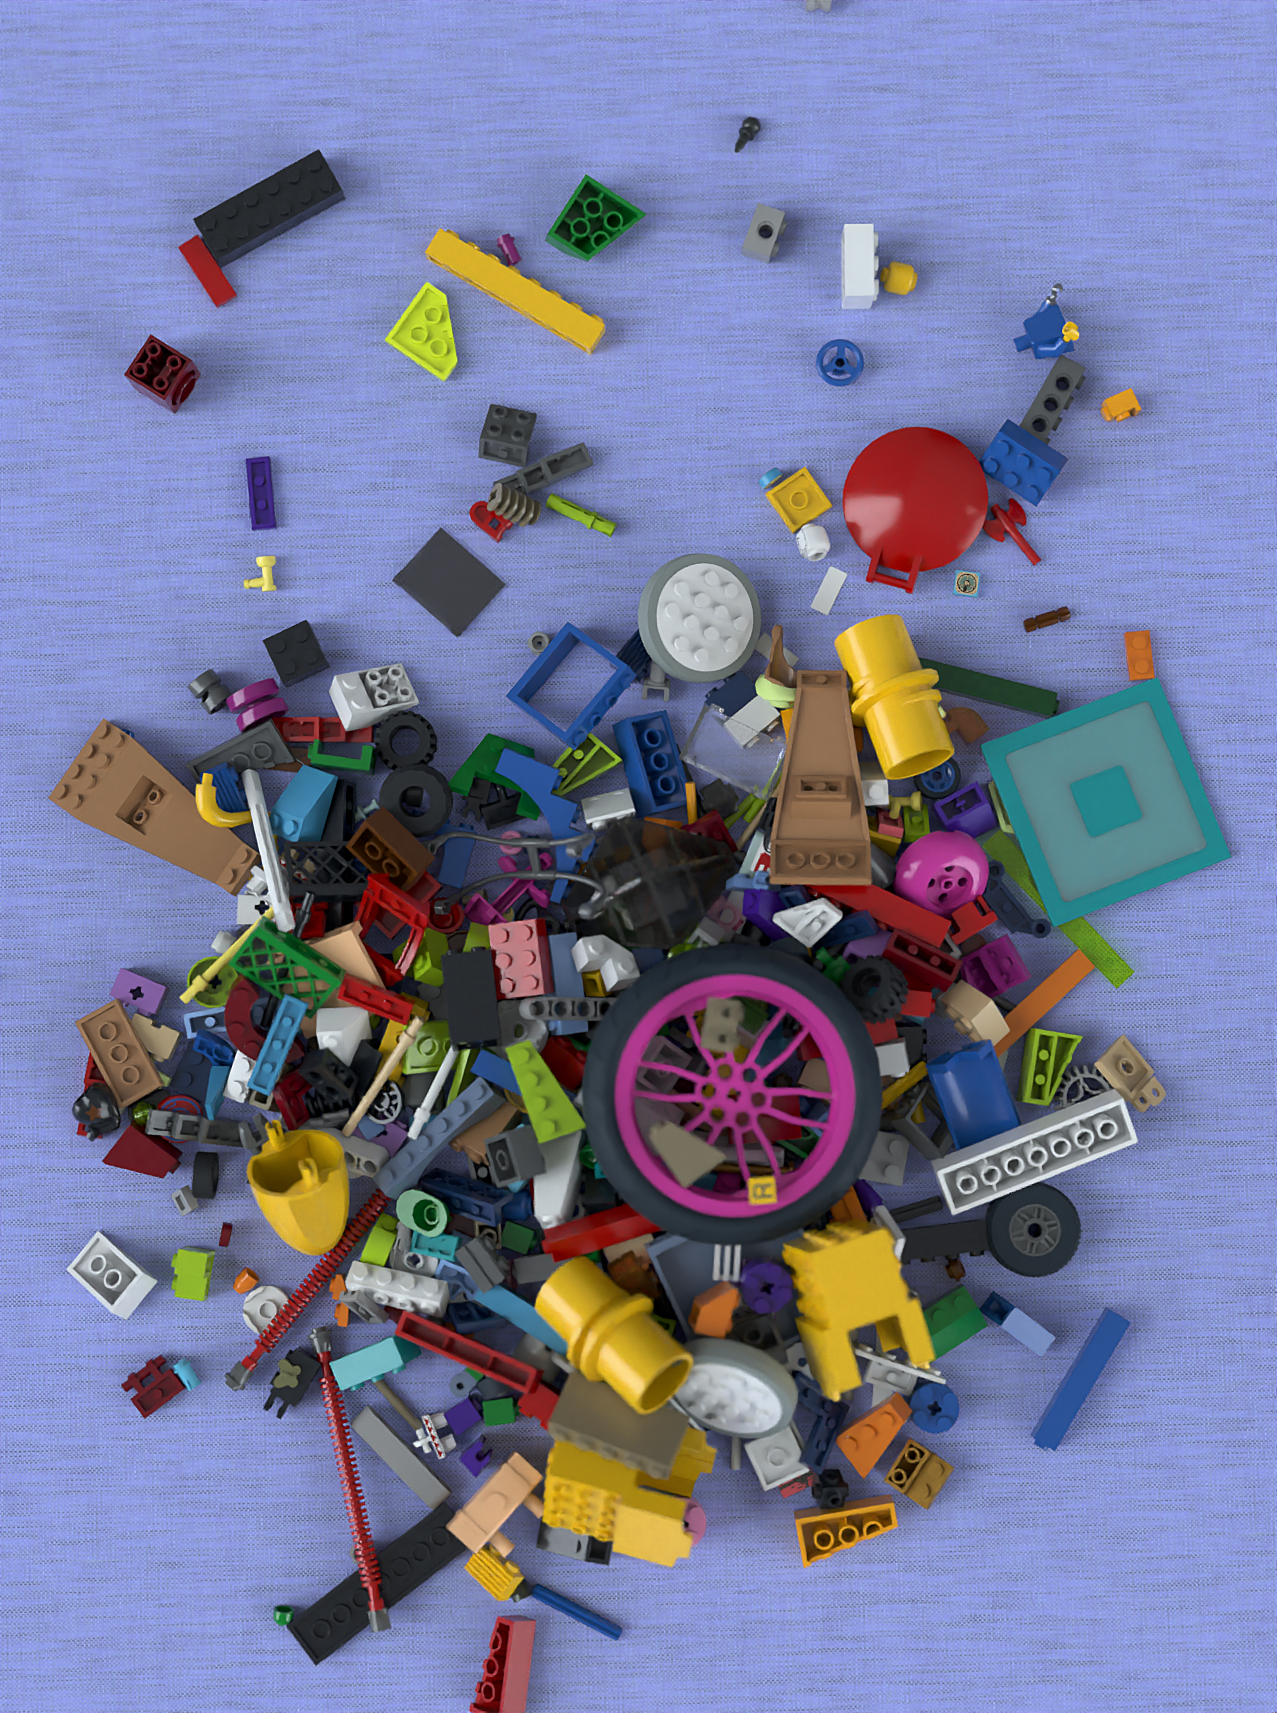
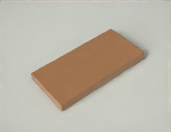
M119 998L75 1022L120 1109L165 1085Z

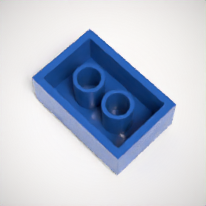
M1007 419L980 459L979 464L983 472L1037 507L1068 461V458Z

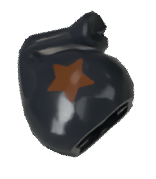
M93 1082L72 1106L74 1118L79 1123L87 1125L85 1127L87 1138L92 1142L101 1134L117 1130L120 1127L121 1116L112 1091L102 1083Z

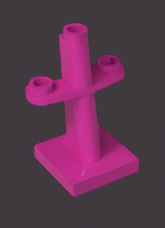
M545 852L539 856L542 870H547L554 863L552 857ZM501 856L497 860L498 865L504 872L518 871L515 867L517 863L511 856ZM531 865L526 870H532ZM511 878L514 882L492 904H489L480 894L476 893L468 902L463 914L471 922L485 926L508 923L502 915L524 893L544 908L551 904V894L543 888L541 890L533 885L536 880Z

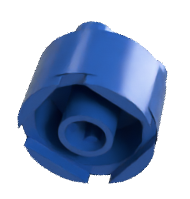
M927 1380L915 1386L912 1394L908 1396L907 1404L912 1410L910 1414L911 1419L918 1428L927 1433L938 1434L951 1429L958 1419L959 1401L955 1393L946 1384L943 1385ZM936 1401L939 1408L931 1412L927 1406L928 1404L932 1405Z

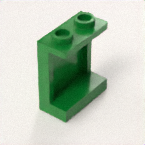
M314 739V744L309 745L308 759H311V763L316 768L371 776L375 774L377 752L373 746L363 745L360 760L324 755L325 744L320 739Z

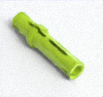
M551 493L545 507L586 525V528L589 530L594 529L608 537H612L616 530L617 523L603 518L596 511L586 510L554 493Z

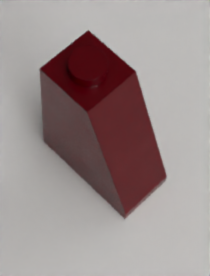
M135 1118L102 1162L106 1165L163 1179L168 1172L173 1174L182 1162L178 1159L183 1152L160 1135L147 1134L145 1132L146 1124Z

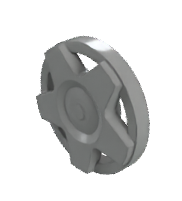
M556 1352L552 1356L551 1361L568 1373L572 1371L583 1375L582 1371L574 1368L566 1357Z

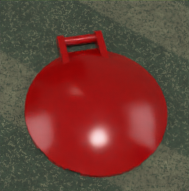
M928 427L897 429L871 442L853 462L843 489V513L847 528L854 541L871 558L866 582L872 584L873 582L904 589L905 593L913 594L919 572L933 570L953 562L978 537L988 510L986 479L974 454L952 435ZM878 566H882L910 575L908 580L878 573L877 570Z

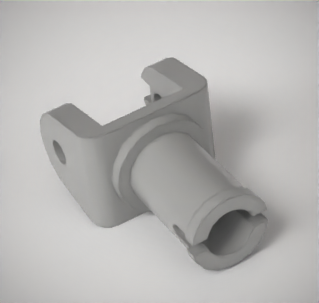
M651 660L650 677L644 678L642 700H647L648 688L665 690L663 702H668L671 682L665 678V672Z

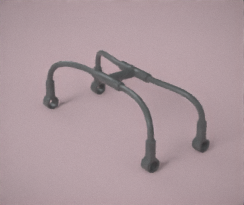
M454 831L438 835L431 841H423L421 843L432 855L436 854L437 848L444 844L447 839L455 837L509 845L513 848H527L532 870L500 873L474 882L445 900H437L434 910L438 915L449 914L451 907L472 890L487 883L506 878L524 880H557L559 878L579 881L593 886L601 892V897H597L589 904L583 903L580 906L579 912L583 919H593L596 911L604 905L607 899V890L595 880L576 874L558 872L557 870H542L537 848L567 845V856L570 858H580L583 850L595 838L594 833L551 840L550 838L501 839L471 832Z

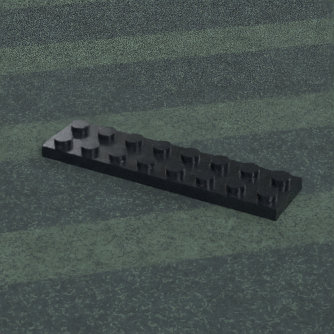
M446 1501L376 1555L377 1557L372 1558V1560L377 1559L378 1561L373 1566H379V1570L375 1571V1573L380 1572L381 1576L376 1579H381L382 1583L377 1585L380 1598H383L384 1606L387 1610L468 1548L446 1527L455 1516V1513ZM363 1567L349 1575L286 1625L315 1666L370 1625L368 1611H370L368 1604L370 1596L368 1587H362V1583L366 1582V1580L361 1581L360 1577L365 1574L359 1573V1570L364 1569Z

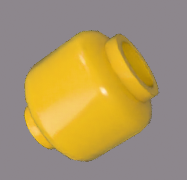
M892 261L887 268L883 267L880 281L883 282L885 291L903 296L907 295L909 291L912 292L917 282V273L914 272V268L910 264Z

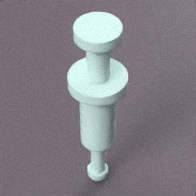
M375 798L372 799V804L366 808L357 807L355 824L362 819L366 820L368 818L367 814L375 808L379 809V803Z

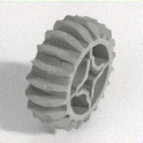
M1082 1065V1073H1080L1077 1066H1074L1072 1069L1074 1075L1069 1071L1064 1072L1067 1080L1065 1081L1062 1078L1060 1082L1062 1087H1058L1056 1092H1060V1095L1053 1096L1052 1098L1053 1101H1060V1104L1055 1105L1053 1108L1054 1110H1060L1080 1103L1077 1100L1084 1096V1091H1086V1094L1098 1096L1114 1088L1108 1086L1110 1083L1107 1079H1103L1104 1076L1101 1072L1096 1075V1066H1092L1090 1073L1088 1072L1087 1065ZM1088 1077L1095 1080L1102 1089L1091 1091L1087 1084L1084 1083L1083 1078ZM1076 1081V1095L1067 1100L1068 1089Z

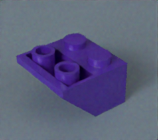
M977 781L931 806L944 832H954V830H957L975 839L998 826L990 804Z

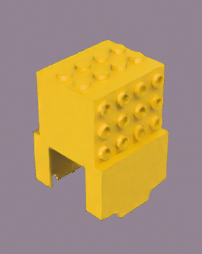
M856 1218L841 1223V1221L829 1223L826 1225L827 1229L821 1231L817 1229L803 1232L804 1237L783 1243L784 1251H782V1256L785 1264L790 1267L791 1275L789 1276L792 1281V1288L797 1290L799 1297L796 1299V1304L799 1312L804 1314L795 1318V1322L811 1376L820 1384L825 1396L834 1401H839V1392L862 1385L847 1334L848 1330L871 1322L875 1324L883 1352L901 1347L909 1354L913 1366L925 1370L930 1368L929 1361L935 1359L922 1312L918 1299L907 1295L908 1287L903 1279L901 1280L899 1273L901 1263L898 1256L894 1255L891 1246L894 1245V1240L889 1230Z
M688 1427L667 1480L652 1477L647 1472L637 1468H628L622 1462L614 1459H605L593 1451L581 1450L572 1443L555 1440L554 1448H551L548 1458L549 1464L546 1472L542 1522L554 1528L563 1527L570 1529L579 1535L588 1534L595 1536L601 1541H613L612 1551L668 1567H673L678 1557L689 1558L694 1535L683 1529V1514L687 1501L638 1488V1486L643 1485L691 1498L695 1482L700 1473L711 1474L717 1449L707 1445L706 1432Z

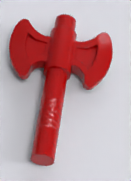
M1013 498L1008 500L1007 512L1001 509L997 503L993 505L989 510L993 513V517L996 520L985 519L982 528L986 534L996 541L1004 542L1003 532L1005 531L1012 537L1034 566L1038 564L1041 558L1028 544L1015 523L1021 526H1026L1027 524L1026 514L1022 506Z

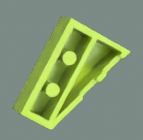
M590 732L586 736L585 741H582L575 751L568 747L552 765L561 769L559 775L563 776L558 790L553 789L552 792L566 797L622 764V759Z
M1029 1028L1026 1032L1016 1101L1049 1106L1062 1080L1061 1077L1067 1064H1070L1073 1058L1071 1056L1083 1036Z

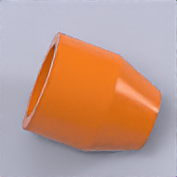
M245 1267L237 1275L233 1288L239 1294L250 1291L260 1279L253 1270Z

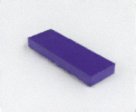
M270 456L246 458L252 531L277 529Z

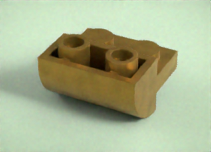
M910 1438L883 1481L903 1495L908 1496L926 1510H929L955 1467L937 1456L936 1453Z

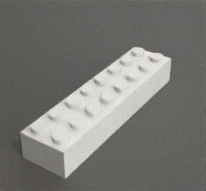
M1113 1089L930 1162L945 1203L951 1214L955 1215L1135 1144L1138 1140L1124 1099L1116 1089Z

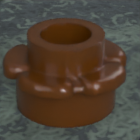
M959 1258L954 1260L948 1259L949 1264L945 1266L946 1272L950 1279L955 1278L959 1282L960 1278L966 1276L964 1266Z

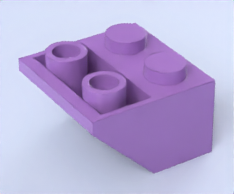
M879 929L876 935L849 941L840 955L849 964H856L859 958L863 957L866 959L867 955H873L874 957L881 955L892 931ZM881 982L875 984L874 987L879 988Z

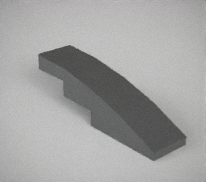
M583 442L544 457L535 464L517 470L515 474L494 481L492 485L494 487L497 483L505 484L509 488H513L517 492L528 496L592 466L593 462Z
M149 1108L145 1128L147 1134L171 1136L174 1139L198 1141L203 1144L244 1148L238 1131V1123L242 1121L219 1117L209 1120L207 1115Z

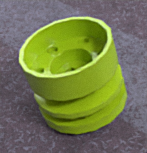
M221 956L205 957L197 961L189 971L187 989L193 984L192 981L198 975L202 976ZM227 964L217 974L218 979L222 980V984L214 988V984L209 982L210 985L203 992L197 993L192 999L199 1005L208 1008L224 1006L231 985L241 973Z

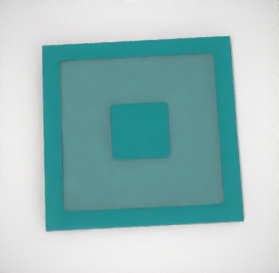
M1158 677L980 745L1052 927L1231 858Z

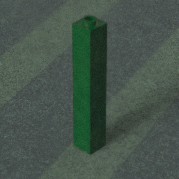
M918 657L922 669L936 670L939 675L938 682L930 689H938L940 692L1045 719L1052 717V714H1057L1060 700L1056 699L1057 692Z

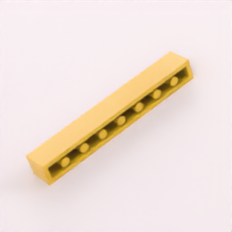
M439 228L425 251L427 260L589 355L592 354L605 333V324H603L604 321L595 314L589 316L582 311L583 308L574 302L569 304L562 300V296L556 291L543 289L540 282L531 277L526 279L520 275L521 272L515 267L502 265L499 258L490 253L485 255L479 251L480 248L474 243L461 241L459 235L452 230L447 229V231Z

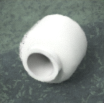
M814 523L804 525L796 536L801 556L809 561L823 559L830 549V542L825 528Z

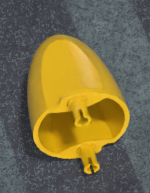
M270 1120L273 1128H271L269 1122L265 1124L269 1141L262 1145L263 1151L260 1154L251 1157L247 1166V1177L252 1192L266 1220L284 1242L305 1255H323L336 1246L344 1232L348 1218L349 1179L343 1148L334 1136L326 1132L306 1129L283 1134L281 1122L279 1120Z

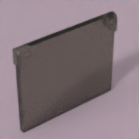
M442 528L431 537L392 580L457 638L462 635L467 627L506 585Z

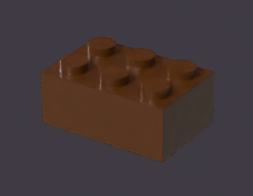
M383 806L363 822L346 845L373 874L390 873L388 881L405 893L418 882L436 859Z

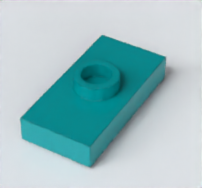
M414 1230L409 1252L458 1262V1258L454 1253L461 1248L462 1237L443 1233L435 1237H428Z

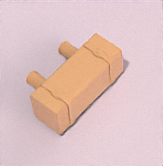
M512 1451L498 1465L499 1467L468 1502L455 1513L456 1515L446 1525L475 1554L487 1542L493 1545L504 1557L514 1548L515 1545L499 1529L519 1505H525L538 1519L543 1515L544 1503L532 1491L544 1477L516 1451Z

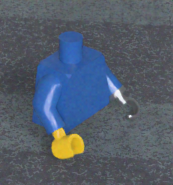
M1060 283L1054 284L1051 296L1046 297L1039 310L1032 317L1024 320L1023 325L1026 334L1013 339L1017 352L1031 348L1035 359L1039 360L1047 357L1058 358L1061 354L1075 351L1073 341L1079 338L1078 326L1071 321L1065 322L1055 300L1057 298V288L1059 287L1060 292L1063 291V286Z

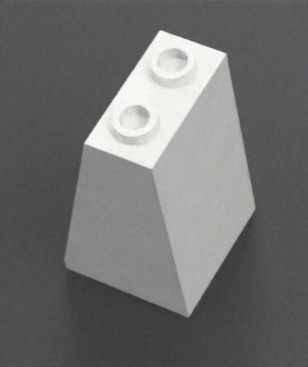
M584 1128L541 1144L538 1142L541 1155L545 1159V1169L547 1172L534 1177L535 1216L543 1229L572 1220L582 1183L581 1173L586 1168L579 1159V1154L588 1139Z

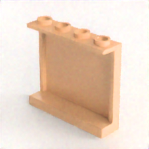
M359 921L324 933V937L311 938L304 941V943L346 970L345 975L350 974L385 988L358 936L362 930ZM276 952L273 954L275 963L282 962L283 953ZM293 967L296 977L308 976L307 969L304 967ZM323 980L314 981L316 991L327 990L330 986ZM309 981L297 982L299 992L311 991ZM284 984L282 991L286 994L294 993L293 984ZM340 984L337 989L333 990L319 1009L358 1006L337 998L341 987ZM313 997L301 998V1000L309 1003L308 1008L310 1010L315 1005ZM368 1011L369 1018H370L371 1015L374 1014V1013ZM317 1012L311 1019L305 1015L303 1017L300 1028L306 1039L313 1036L317 1038Z

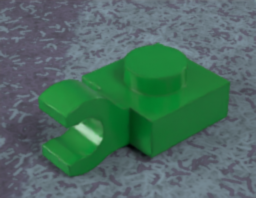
M822 946L815 953L816 957L826 966L822 969V973L841 989L842 986L839 985L840 980L845 978L843 973L845 970L849 971L851 968L850 964L840 954L834 959Z

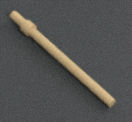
M417 1015L408 1030L405 1029L399 1037L400 1042L341 1131L344 1136L350 1137L406 1049L411 1047L417 1039L416 1034L425 1022L421 1016Z

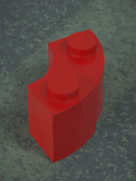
M901 971L908 982L906 987L909 989V994L905 995L907 1001L906 1004L901 1005L902 1010L899 1014L930 1018V1013H934L935 998H932L931 992L933 986Z

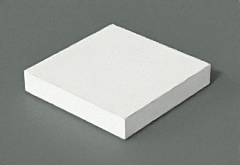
M789 1424L775 1435L756 1438L744 1444L764 1491L810 1471L798 1462L802 1451Z

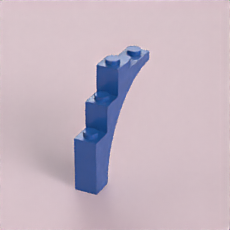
M504 748L495 772L514 781L531 796L548 821L554 840L586 834L587 832L570 826L571 822L577 823L581 810L577 809L579 803L552 792L553 789L558 790L563 776L559 775L561 769L510 748ZM596 836L591 841V844L583 850V854L579 859L587 862L589 857H595L599 844L595 843ZM567 845L555 846L557 871L577 875L581 863L577 862L578 858L567 856ZM558 878L556 880L551 901L560 903L562 898L567 900L572 888L571 885H568L569 879Z

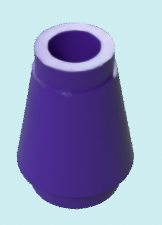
M865 1179L853 1185L863 1212L868 1217L874 1215L876 1206H883L882 1202L884 1200Z

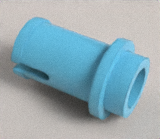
M183 1358L173 1365L175 1369L173 1372L179 1375L187 1391H190L202 1382L190 1366L192 1362Z

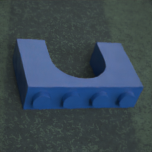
M413 810L412 814L421 815L424 812ZM449 819L435 832L437 835L454 831L478 834L476 831H473L474 826L460 823L459 827L450 824L451 820ZM455 837L446 840L444 843L445 854L437 880L438 883L463 889L476 843L475 839Z

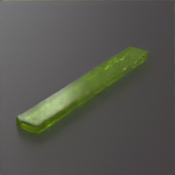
M999 829L982 847L995 861H999L1004 865L1005 871L1047 915L1023 853ZM1082 916L1057 926L1116 989L1134 973L1129 965Z

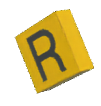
M774 1176L748 1178L750 1205L776 1203Z

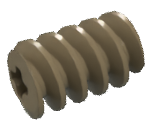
M497 483L493 487L487 502V510L491 512L495 510L497 515L503 513V518H510L511 522H518L521 527H525L528 523L529 525L535 524L540 516L542 507L539 501L533 500V498L525 496V494L517 492V490L501 483Z

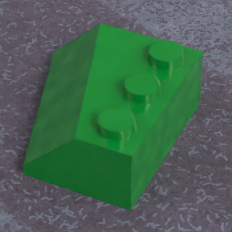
M585 174L549 230L545 241L566 255L588 262L647 214Z

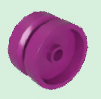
M274 678L253 683L227 698L226 703L231 713L239 714L235 722L241 733L269 718L282 717L289 711L285 700L281 697H276L280 690Z

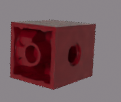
M151 334L124 374L135 390L174 414L189 397L196 381L201 375L191 359Z

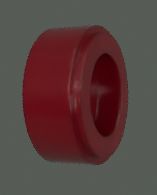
M223 1222L219 1246L229 1247L232 1223Z

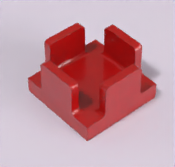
M981 895L976 898L977 905L983 913L982 916L972 901L951 913L953 919L949 921L952 922L951 926L955 932L953 934L949 928L947 933L955 945H958L998 920Z

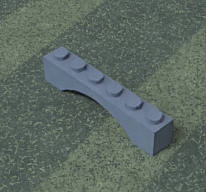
M479 1076L419 1133L416 1140L412 1139L372 1178L386 1196L398 1200L402 1193L411 1190L417 1185L426 1166L447 1143L470 1126L488 1118L506 1099L492 1082Z

